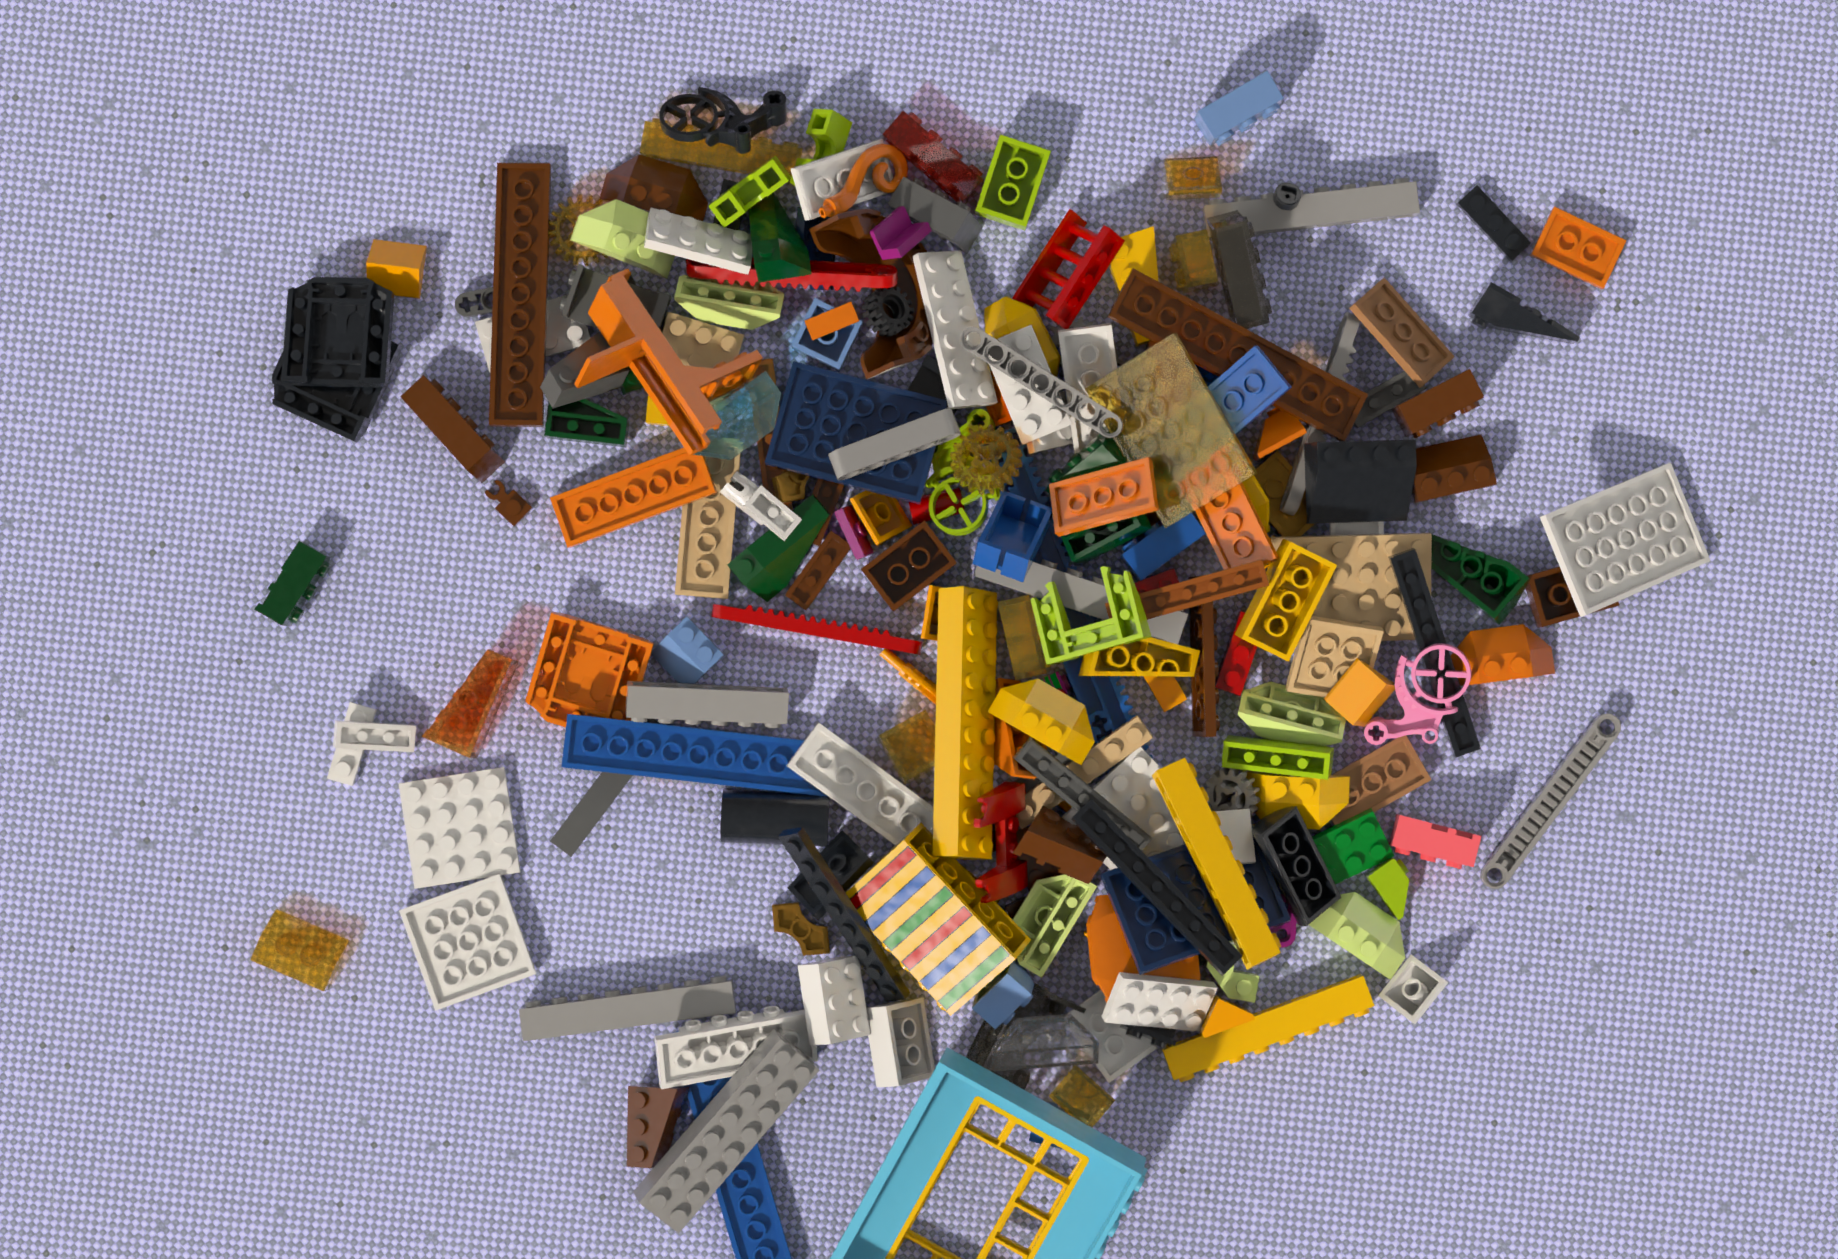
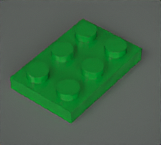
M1372 808L1312 836L1335 885L1394 857L1393 851Z

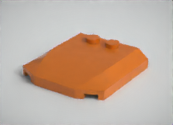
M552 611L525 702L534 707L547 722L566 727L567 714L631 721V718L626 717L627 681L643 682L654 642L575 616Z
M1099 895L1094 900L1096 903L1092 914L1088 917L1086 927L1091 976L1096 986L1099 985L1106 998L1104 999L1107 1003L1119 972L1139 974L1109 896ZM1198 955L1144 973L1143 975L1201 980Z

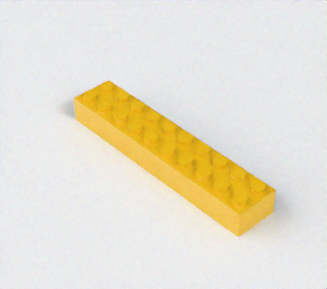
M966 586L939 588L932 856L960 860L992 859V824L977 828L974 827V818L979 819L984 816L981 810L983 803L977 802V799L993 789L995 716L990 714L988 710L995 699L998 602L996 592Z

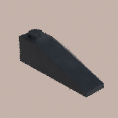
M1492 282L1483 287L1467 315L1473 318L1471 321L1473 324L1482 329L1489 327L1491 329L1570 344L1578 342L1580 336L1552 319L1543 320V315L1536 308L1519 305L1522 299Z

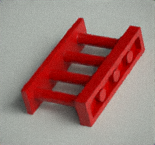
M1071 209L1068 210L1012 297L1013 300L1031 307L1037 304L1047 309L1046 316L1063 329L1070 327L1125 242L1117 233L1103 225L1098 234L1085 228L1087 222ZM1078 237L1092 243L1084 256L1070 250ZM1064 259L1078 265L1069 279L1056 273ZM1049 282L1063 288L1055 301L1041 295Z

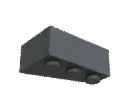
M903 177L888 205L893 210L899 206H904L911 222H928L932 232L939 235L940 239L944 241L946 239L967 254L983 228L970 213L971 208L960 201H957L956 204L948 201L949 196L937 189L934 193L926 189L928 185L917 178H913L911 181Z
M600 331L548 370L540 388L552 408L621 388L630 371L628 367L580 388H577L574 384L586 359L610 348V345Z

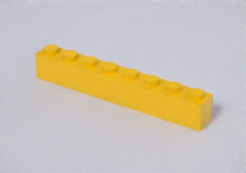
M1182 758L1156 770L1152 777L1237 950L1243 955L1241 959L1246 969L1248 970L1281 953L1279 950L1281 947L1279 938L1275 933H1271L1267 925L1269 923L1268 916L1263 908L1259 909L1255 901L1257 898L1256 892L1251 884H1247L1243 876L1245 870L1242 863L1238 859L1235 860L1231 852L1233 846L1227 835L1223 836L1221 832L1219 816L1215 811H1211L1207 803L1209 801L1208 794L1204 787H1199L1195 779L1197 772L1191 762L1188 763L1186 758Z
M1358 974L1253 1013L1255 1020L1206 1038L1199 1033L1176 1042L1175 1046H1166L1165 1050L1162 1049L1173 1080L1179 1079L1180 1082H1185L1194 1078V1073L1204 1070L1205 1073H1209L1219 1069V1064L1229 1060L1230 1064L1245 1059L1244 1054L1254 1051L1255 1055L1268 1051L1270 1049L1269 1045L1276 1042L1284 1045L1294 1041V1036L1303 1032L1305 1036L1319 1032V1027L1329 1023L1330 1027L1341 1024L1345 1022L1344 1017L1354 1014L1355 1017H1360L1370 1012L1369 1008L1375 1005L1364 976Z

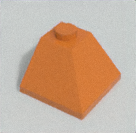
M1278 408L1267 412L1269 418L1265 419L1262 423L1253 459L1257 461L1306 434L1307 431L1299 419Z

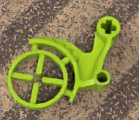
M976 409L969 413L967 423L959 428L961 435L936 446L932 460L934 474L926 482L927 488H935L929 501L930 516L939 529L950 535H967L978 529L987 516L988 500L994 498L997 501L1001 496L997 480L990 469L983 462L967 453L970 445L980 439L991 437L995 432L996 425L993 419L983 409ZM983 421L985 425L979 427L978 423ZM955 473H964V476L951 477L939 483V481L945 478L946 476ZM971 474H975L985 480L992 492L986 494L976 481L970 479ZM956 483H967L978 489L961 500L964 506L982 497L981 513L973 523L965 510L959 508L958 511L967 527L962 529H950L940 523L956 513L957 510L954 506H950L937 515L935 513L937 498L944 489H946L955 504L959 503L958 498L950 485Z

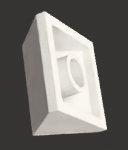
M1411 954L1378 996L1410 1022L1416 1024L1448 982Z

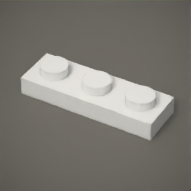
M350 702L344 721L373 722L377 709ZM336 748L327 779L354 786L364 750Z
M335 720L333 747L341 749L414 752L416 725Z

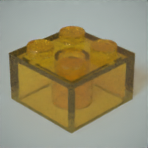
M1207 229L1176 235L1172 243H1170L1169 254L1171 262H1176L1177 270L1174 273L1177 288H1182L1184 294L1215 287L1218 278Z
M926 709L879 735L878 740L903 785L935 768V725Z

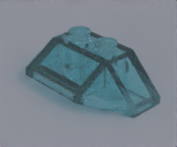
M766 371L743 383L712 405L722 423L716 430L713 428L707 430L705 434L711 441L706 449L693 455L731 460L774 430L781 392Z

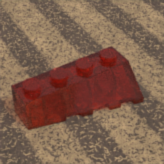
M902 111L882 134V139L889 145L899 149L911 164L954 201L966 204L983 185L984 180L981 178L983 173L973 164H970L968 167L961 161L963 156L955 148L950 147L947 149L940 143L943 139L932 129L929 132L921 126L922 120L914 113L910 112L907 114Z

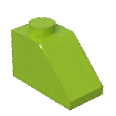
M1392 857L1368 872L1365 877L1395 919L1400 920L1404 916L1409 878L1406 876V873L1409 870L1401 859L1396 861Z

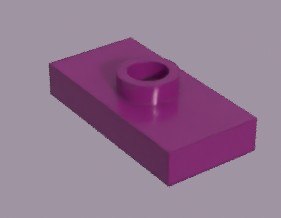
M850 505L835 511L834 514L855 558L859 560L873 554L874 551L866 536V527L859 521L853 506Z

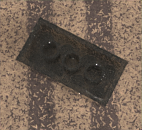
M1238 210L1207 218L1230 320L1246 329L1270 323L1268 315L1272 314L1269 299L1265 298L1262 290L1266 288V282L1263 273H1260L1257 267V263L1261 261L1257 247L1254 248L1251 242V238L1255 237L1251 221L1248 222L1247 217H1243Z

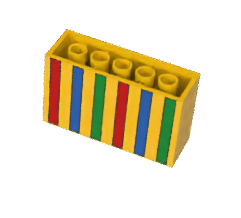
M921 822L861 876L846 894L870 931L881 941L882 946L899 960L902 968L910 972L916 978L920 987L928 991L936 1000L937 1005L951 1016L1016 960L1031 939L995 901L981 903L980 899L987 892L983 888L976 887L975 879L956 859L932 856L933 834Z

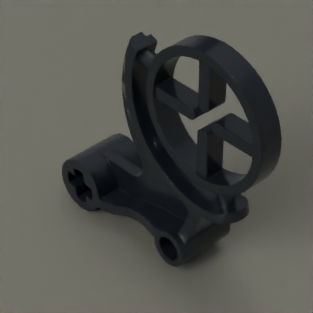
M699 87L698 95H677L662 105L659 112L660 127L667 136L677 141L695 142L705 139V143L709 147L723 143L735 147V150L740 154H746L750 152L751 139L756 134L768 130L772 126H781L786 122L787 104L784 93L769 91L763 96V104L751 115H745L728 96L709 88ZM696 104L690 110L692 125L701 130L693 132L682 131L688 125L686 111L677 106ZM715 104H716L722 111H718V110H717V107L715 106ZM704 109H708L713 115V120L711 123H708L697 116ZM667 112L680 118L673 127H670L664 120ZM725 117L721 125L717 128L718 118Z

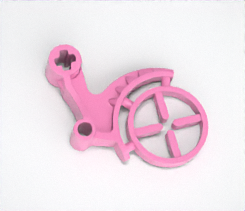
M1438 643L1424 648L1414 661L1408 660V657L1405 655H1401L1395 671V691L1405 715L1402 719H1384L1379 716L1371 718L1364 730L1366 740L1371 744L1379 745L1388 738L1420 734L1424 742L1428 744L1435 743L1438 739V726L1443 715L1458 712L1457 707H1452L1451 701L1458 699L1469 686L1471 666L1465 654L1455 646ZM1439 649L1440 670L1444 669L1445 650L1457 654L1465 664L1466 671L1447 670L1445 672L1446 677L1466 678L1463 687L1454 695L1443 697V677L1438 679L1437 697L1426 693L1417 681L1416 676L1437 675V670L1416 669L1419 660L1432 650ZM1405 666L1412 667L1411 678L1416 692L1413 694L1410 692L1405 681ZM1422 696L1431 702L1445 703L1446 708L1428 706L1420 702L1418 698ZM1375 725L1379 726V730L1384 731L1380 733V736H1376L1373 731ZM1433 731L1435 735L1429 736L1426 732Z

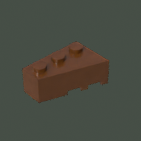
M639 1083L628 1086L627 1167L654 1168L668 1152L675 1134L673 1133L677 1118L681 1115V1106L690 1086L683 1085L667 1089H661L659 1084Z

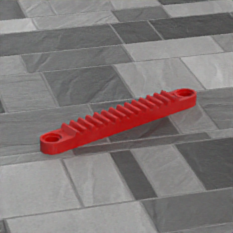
M753 257L748 275L686 259V274L692 278L717 279L719 284H723L724 280H728L730 285H733L736 280L741 286L744 285L745 281H749L751 286L758 282ZM810 260L811 275L768 281L772 287L780 283L783 288H786L787 284L791 283L795 289L798 284L807 289L810 284L815 290L818 289L819 285H823L825 290L833 286L836 291H839L840 287L844 286L846 291H849L851 287H855L856 291L860 292L862 287L891 288L897 284V268L886 264ZM761 282L760 285L765 287L767 282Z
M713 604L711 617L917 655H921L923 644L921 641L890 636L889 630H885L883 634H880L878 628H874L872 632H869L867 626L859 630L857 624H854L850 629L846 622H843L839 627L836 620H833L828 625L825 618H822L817 623L814 616L809 621H806V617L803 614L796 619L795 613L792 612L786 617L784 611L780 610L775 615L773 609H769L765 613L763 607H759L754 611L752 605H748L746 609Z

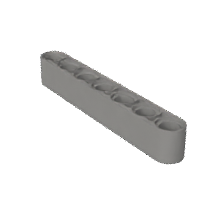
M976 327L966 328L962 332L960 342L966 350L1085 425L1108 438L1116 437L1122 432L1123 422L1118 415ZM970 332H977L980 335L981 341L975 347H970L966 342V337ZM994 346H1000L1003 350V357L999 361H992L989 357V351ZM1017 360H1022L1026 364V372L1021 376H1017L1012 372V365ZM1039 375H1046L1049 379V386L1045 390H1038L1035 386V379ZM1068 389L1072 393V400L1069 404L1063 405L1058 401L1057 395L1060 390ZM1086 403L1092 404L1095 408V414L1090 419H1085L1080 414L1081 407ZM1107 418L1117 420L1118 429L1116 432L1110 434L1104 430L1103 423Z

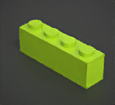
M1228 735L1223 742L1221 767L1328 780L1332 774L1334 747Z

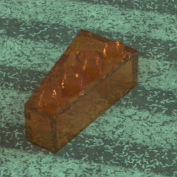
M488 649L469 673L466 681L456 690L452 696L453 698L444 710H441L437 715L434 723L425 731L422 737L468 758L477 759L519 661L498 651Z

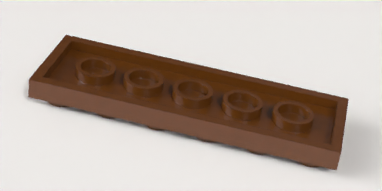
M1200 576L1188 577V580L1193 579V578H1197V577H1200ZM1213 601L1189 608L1190 648L1200 650L1194 677H1191L1192 737H1216V731H1219L1220 719L1216 715L1219 691L1215 688V678L1218 677L1219 668L1218 663L1214 659V651L1218 648L1217 635H1214L1217 610L1213 608Z

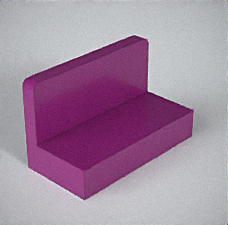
M899 206L870 231V234L882 260L902 258L932 230L928 222L912 224L905 207Z

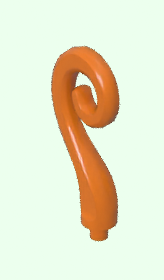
M877 144L866 149L854 163L842 190L824 200L823 207L819 208L820 216L822 218L827 216L831 218L837 214L849 211L858 198L868 168L879 158L889 159L894 166L895 174L893 179L887 182L884 178V173L888 169V164L880 162L872 170L873 184L881 192H895L902 178L908 177V164L904 154L895 146L889 144Z

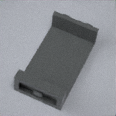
M581 264L578 265L577 270L572 269L568 284L571 285L569 294L563 295L559 307L560 310H563L561 315L564 318L597 328L588 311L600 286L607 282L609 276L587 269ZM628 283L661 331L672 299L671 295L663 292L657 293Z

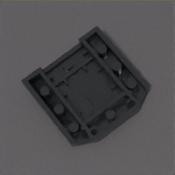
M314 277L297 288L292 287L288 289L281 381L285 384L298 386L373 388L388 386L395 294L368 278Z
M392 341L388 383L399 361L402 347ZM282 352L272 374V384H274L272 404L357 443L367 431L387 386L373 388L285 384L281 381Z

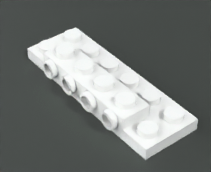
M768 1006L763 1009L762 1013L753 1014L752 1011H741L734 1018L727 1019L724 1015H717L711 1018V1022L701 1023L699 1020H689L685 1022V1026L679 1027V1032L654 1036L661 1089L732 1077L773 1029L811 1058L813 1062L818 1061L817 1045H809L804 1010L785 1013L783 1009H779L777 1006Z

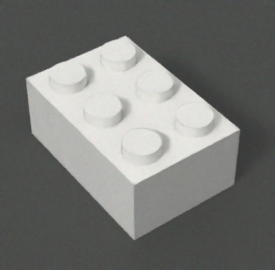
M856 956L835 957L798 965L809 1045L834 1044L870 1035L860 963Z

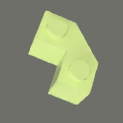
M1206 960L1205 967L1228 998L1255 1003L1260 976L1254 973L1234 970V965L1222 976Z

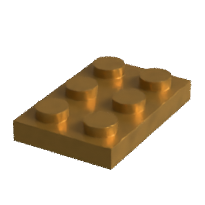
M1277 450L1252 473L1269 499V523L1282 537L1302 536L1314 525L1307 524L1306 487L1299 508L1294 516L1280 511L1281 500L1292 466Z

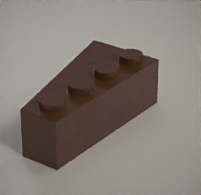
M423 375L400 397L461 465L483 483L505 461L493 449L495 446L494 442L485 433L481 436L476 429L479 426L469 415L464 418L459 412L462 407L452 397L447 399L442 394L445 390L435 378L430 381Z

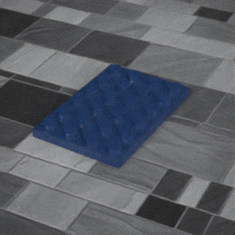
M793 361L765 464L921 504L936 446L845 480H837L828 455L841 447L947 409V400Z
M1253 835L1256 862L1242 864L1245 870L1243 876L1247 884L1253 886L1257 895L1255 901L1259 909L1263 908L1269 919L1267 925L1269 929L1289 923L1291 919L1270 867ZM1186 844L1148 857L1218 931L1232 943L1233 940ZM1119 868L1101 874L1103 884L1140 975L1200 954Z

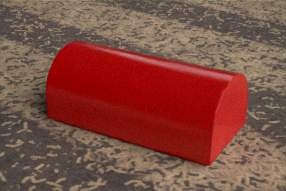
M960 487L952 489L959 500L958 504L951 500L946 490L940 493L935 505L936 515L950 506H954L957 511L949 517L960 515L959 508L964 509V505L961 503ZM932 493L923 495L921 504L908 501L913 525L920 524L924 520L925 522L933 521L929 512V501Z

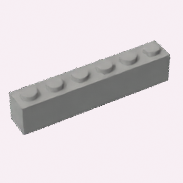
M627 681L626 717L631 718L633 722H647L648 718L658 719L659 723L666 724L674 723V720H685L686 724L691 725L701 724V721H711L712 725L726 726L727 722H738V725L742 727H753L754 723H765V727L780 728L781 724H787L789 691L787 688Z

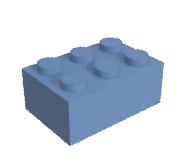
M1267 70L1198 110L1194 120L1209 146L1216 143L1219 147L1230 141L1234 132L1240 130L1243 133L1255 126L1254 123L1257 122L1258 118L1263 117L1266 120L1276 114L1277 110L1281 108L1279 105L1284 98Z

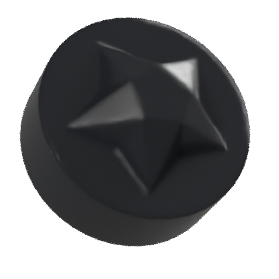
M1287 182L1278 185L1273 195L1274 203L1282 210L1295 209L1301 199L1300 189L1296 185Z

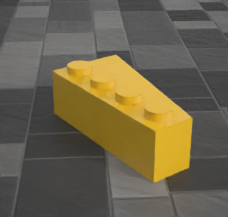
M1154 226L1122 236L1121 238L1125 242L1109 265L1118 294L1133 268L1158 281ZM1130 330L1136 347L1151 341Z
M1150 637L1083 655L1079 676L1194 677L1200 650Z

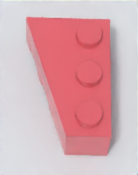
M1396 814L1389 845L1395 847L1394 852L1410 856V852L1413 851L1421 853L1420 859L1436 862V858L1447 860L1446 866L1461 869L1462 864L1474 867L1482 836Z

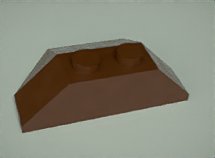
M640 154L606 174L599 200L606 202L617 199L647 212L650 211V208L666 210L673 214L692 217L703 222L709 205L690 169Z

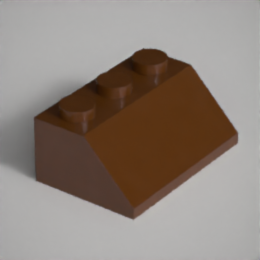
M1482 434L1416 448L1417 467L1412 489L1414 503L1497 485L1492 459Z

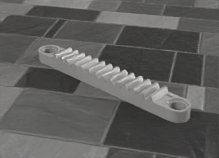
M1346 312L1341 320L1325 368L1326 372L1345 382L1346 379L1343 375L1350 371L1346 365L1353 362L1350 355L1356 353V349L1352 345L1360 324V320L1349 312ZM1308 424L1305 428L1307 433L1302 437L1280 504V511L1294 516L1297 512L1305 490L1304 443L1327 441L1323 437L1325 433Z
M1612 714L1598 715L1584 734L1580 736L1578 742L1572 747V750L1559 764V767L1553 772V775L1540 789L1532 803L1528 805L1526 811L1521 814L1519 820L1515 822L1513 828L1509 830L1507 836L1503 838L1501 844L1497 846L1495 852L1483 866L1480 878L1485 886L1491 889H1499L1509 881L1619 735L1621 723L1616 716ZM1605 719L1611 720L1614 725L1613 731L1608 735L1600 731V723ZM1492 868H1498L1501 871L1502 877L1497 883H1491L1487 878V873Z

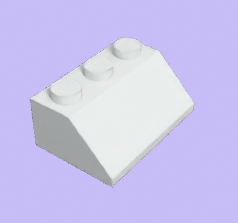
M924 997L866 1007L870 1035L868 1037L876 1087L902 1086L930 1078L935 1065Z

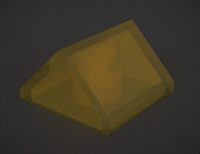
M1217 156L1164 159L1166 200L1219 198L1222 194Z
M1077 1065L1070 1066L1063 1072L1048 1096L1070 1116L1092 1128L1115 1101L1112 1096Z

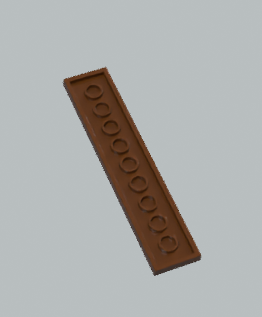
M497 163L489 399L490 427H544L545 394L540 386L545 378L551 199L550 163Z
M1134 268L1131 269L1107 316L1218 377L1254 346H1259L1292 387L1272 405L1338 441L1346 440L1368 396L1367 393Z

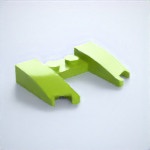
M1100 567L1113 618L1071 630L1055 581L1048 582L1045 585L1049 592L1040 601L1036 597L1030 599L1046 665L1058 664L1079 658V656L1152 637L1143 605L1130 571H1124L1123 575L1111 573V567Z

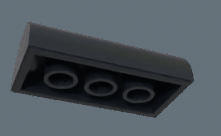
M723 789L720 840L725 843L783 845L778 837L783 830L803 827L815 846L827 847L830 797L781 791Z
M1297 806L1277 810L1265 816L1254 825L1252 833L1298 925L1308 926L1337 902L1341 895Z

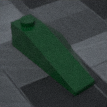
M1432 534L1431 570L1495 623L1500 625L1517 605L1530 578L1509 561L1486 555L1481 551L1472 550Z

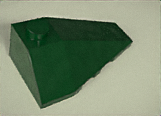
M773 192L748 209L754 265L759 283L812 274L808 249Z
M814 494L792 510L802 520L785 541L769 529L727 564L744 586L766 602H769L788 586L793 578L792 576L803 561L805 554L830 515Z

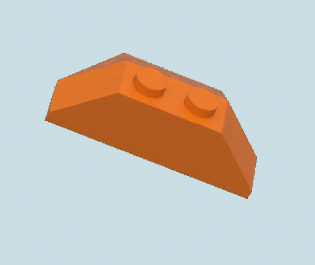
M1524 624L1469 631L1457 646L1465 654L1471 666L1469 685L1555 674L1552 647ZM1453 652L1450 656L1455 671H1466L1462 659ZM1458 678L1460 686L1465 684L1466 678Z
M997 678L995 698L1001 688L1019 684L1021 682L1018 680ZM995 716L994 764L1013 777L1035 779L1036 776L1013 758L1031 736ZM1034 739L1037 743H1039L1042 747H1044L1047 750L1045 744Z

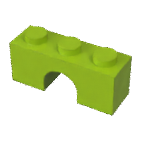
M813 109L806 134L811 136L815 142V154L812 159L797 158L795 167L844 151L853 122L834 110ZM792 176V177H791V180H790V183L795 186V183H794V180H793V176Z
M775 155L713 200L708 207L725 228L754 204L787 183L791 176Z

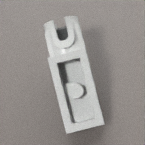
M738 471L731 477V482L727 483L720 491L721 494L743 512L752 517L761 526L764 524L783 541L787 539L802 520L762 485L758 487Z

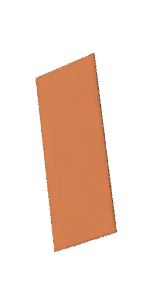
M852 302L805 320L812 340L859 322Z

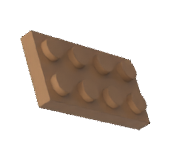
M1385 277L1349 308L1419 388L1425 385L1455 357Z
M1407 735L1389 741L1331 774L1350 776L1349 803L1331 821L1333 825H1337L1372 808L1373 812H1376L1432 780Z

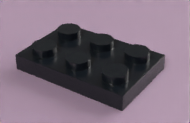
M843 830L820 853L845 893L874 864L871 858ZM800 873L787 888L819 921L827 913L826 909L813 892L804 875Z

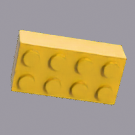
M1282 539L1276 551L1279 559L1270 563L1266 571L1269 586L1257 589L1235 635L1289 662L1337 565L1286 539Z

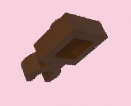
M496 480L495 483L500 488L499 493L493 495L489 490H486L485 494L488 498L500 502L495 509L511 525L516 527L533 507L514 489L507 494L505 485L501 481Z

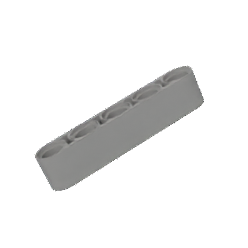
M947 408L836 449L829 453L828 456L837 480H845L952 440L961 435L952 409Z

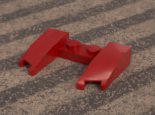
M1005 781L977 799V802L983 803L981 810L984 816L979 819L974 818V827L982 828L995 823L997 866L975 880L976 887H984V891H987V894L980 899L981 903H989L1005 898L1028 887L1027 861L1017 860L1018 855L1013 854L1018 846L1016 832L1018 831L1019 820L1016 814L1026 809L1025 783Z

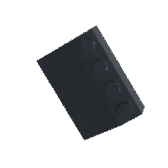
M1416 440L1304 443L1307 524L1407 521L1417 467Z

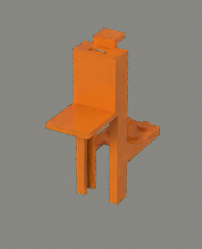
M627 268L609 276L607 282L600 286L588 311L589 316L610 345V348L588 357L574 384L577 388H580L629 366L689 456L708 447L711 441L705 433L711 428L714 430L718 429L722 423L709 402L748 385L763 357L758 350H755L748 354L743 352L736 356L733 361L728 363L725 361L720 362L713 368L683 365L627 281L631 272Z

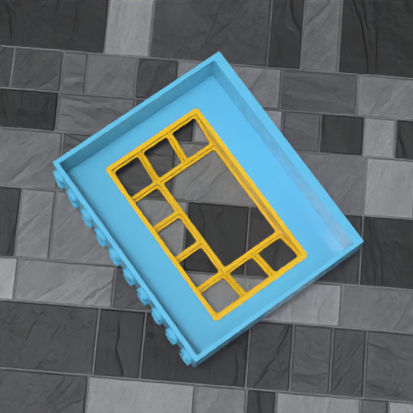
M947 1047L830 1259H894L906 1238L932 1252L930 1259H962L912 1231L911 1226L964 1132L975 1136L1027 1166L1025 1173L976 1259H986L995 1242L1022 1256V1259H1100L1107 1246L1106 1243L1109 1236L1112 1237L1119 1226L1121 1213L1126 1214L1132 1203L1131 1199L1135 1191H1139L1145 1180L1144 1176L1148 1169L1144 1166L1147 1158ZM980 1104L1008 1118L999 1137L996 1138L970 1123ZM1016 1124L1044 1139L1034 1157H1030L1006 1144L1005 1141ZM1051 1144H1055L1079 1158L1069 1177L1041 1163ZM1035 1171L1063 1186L1049 1212H1044L1021 1199V1195ZM1015 1207L1042 1221V1225L1028 1248L1001 1234V1230Z

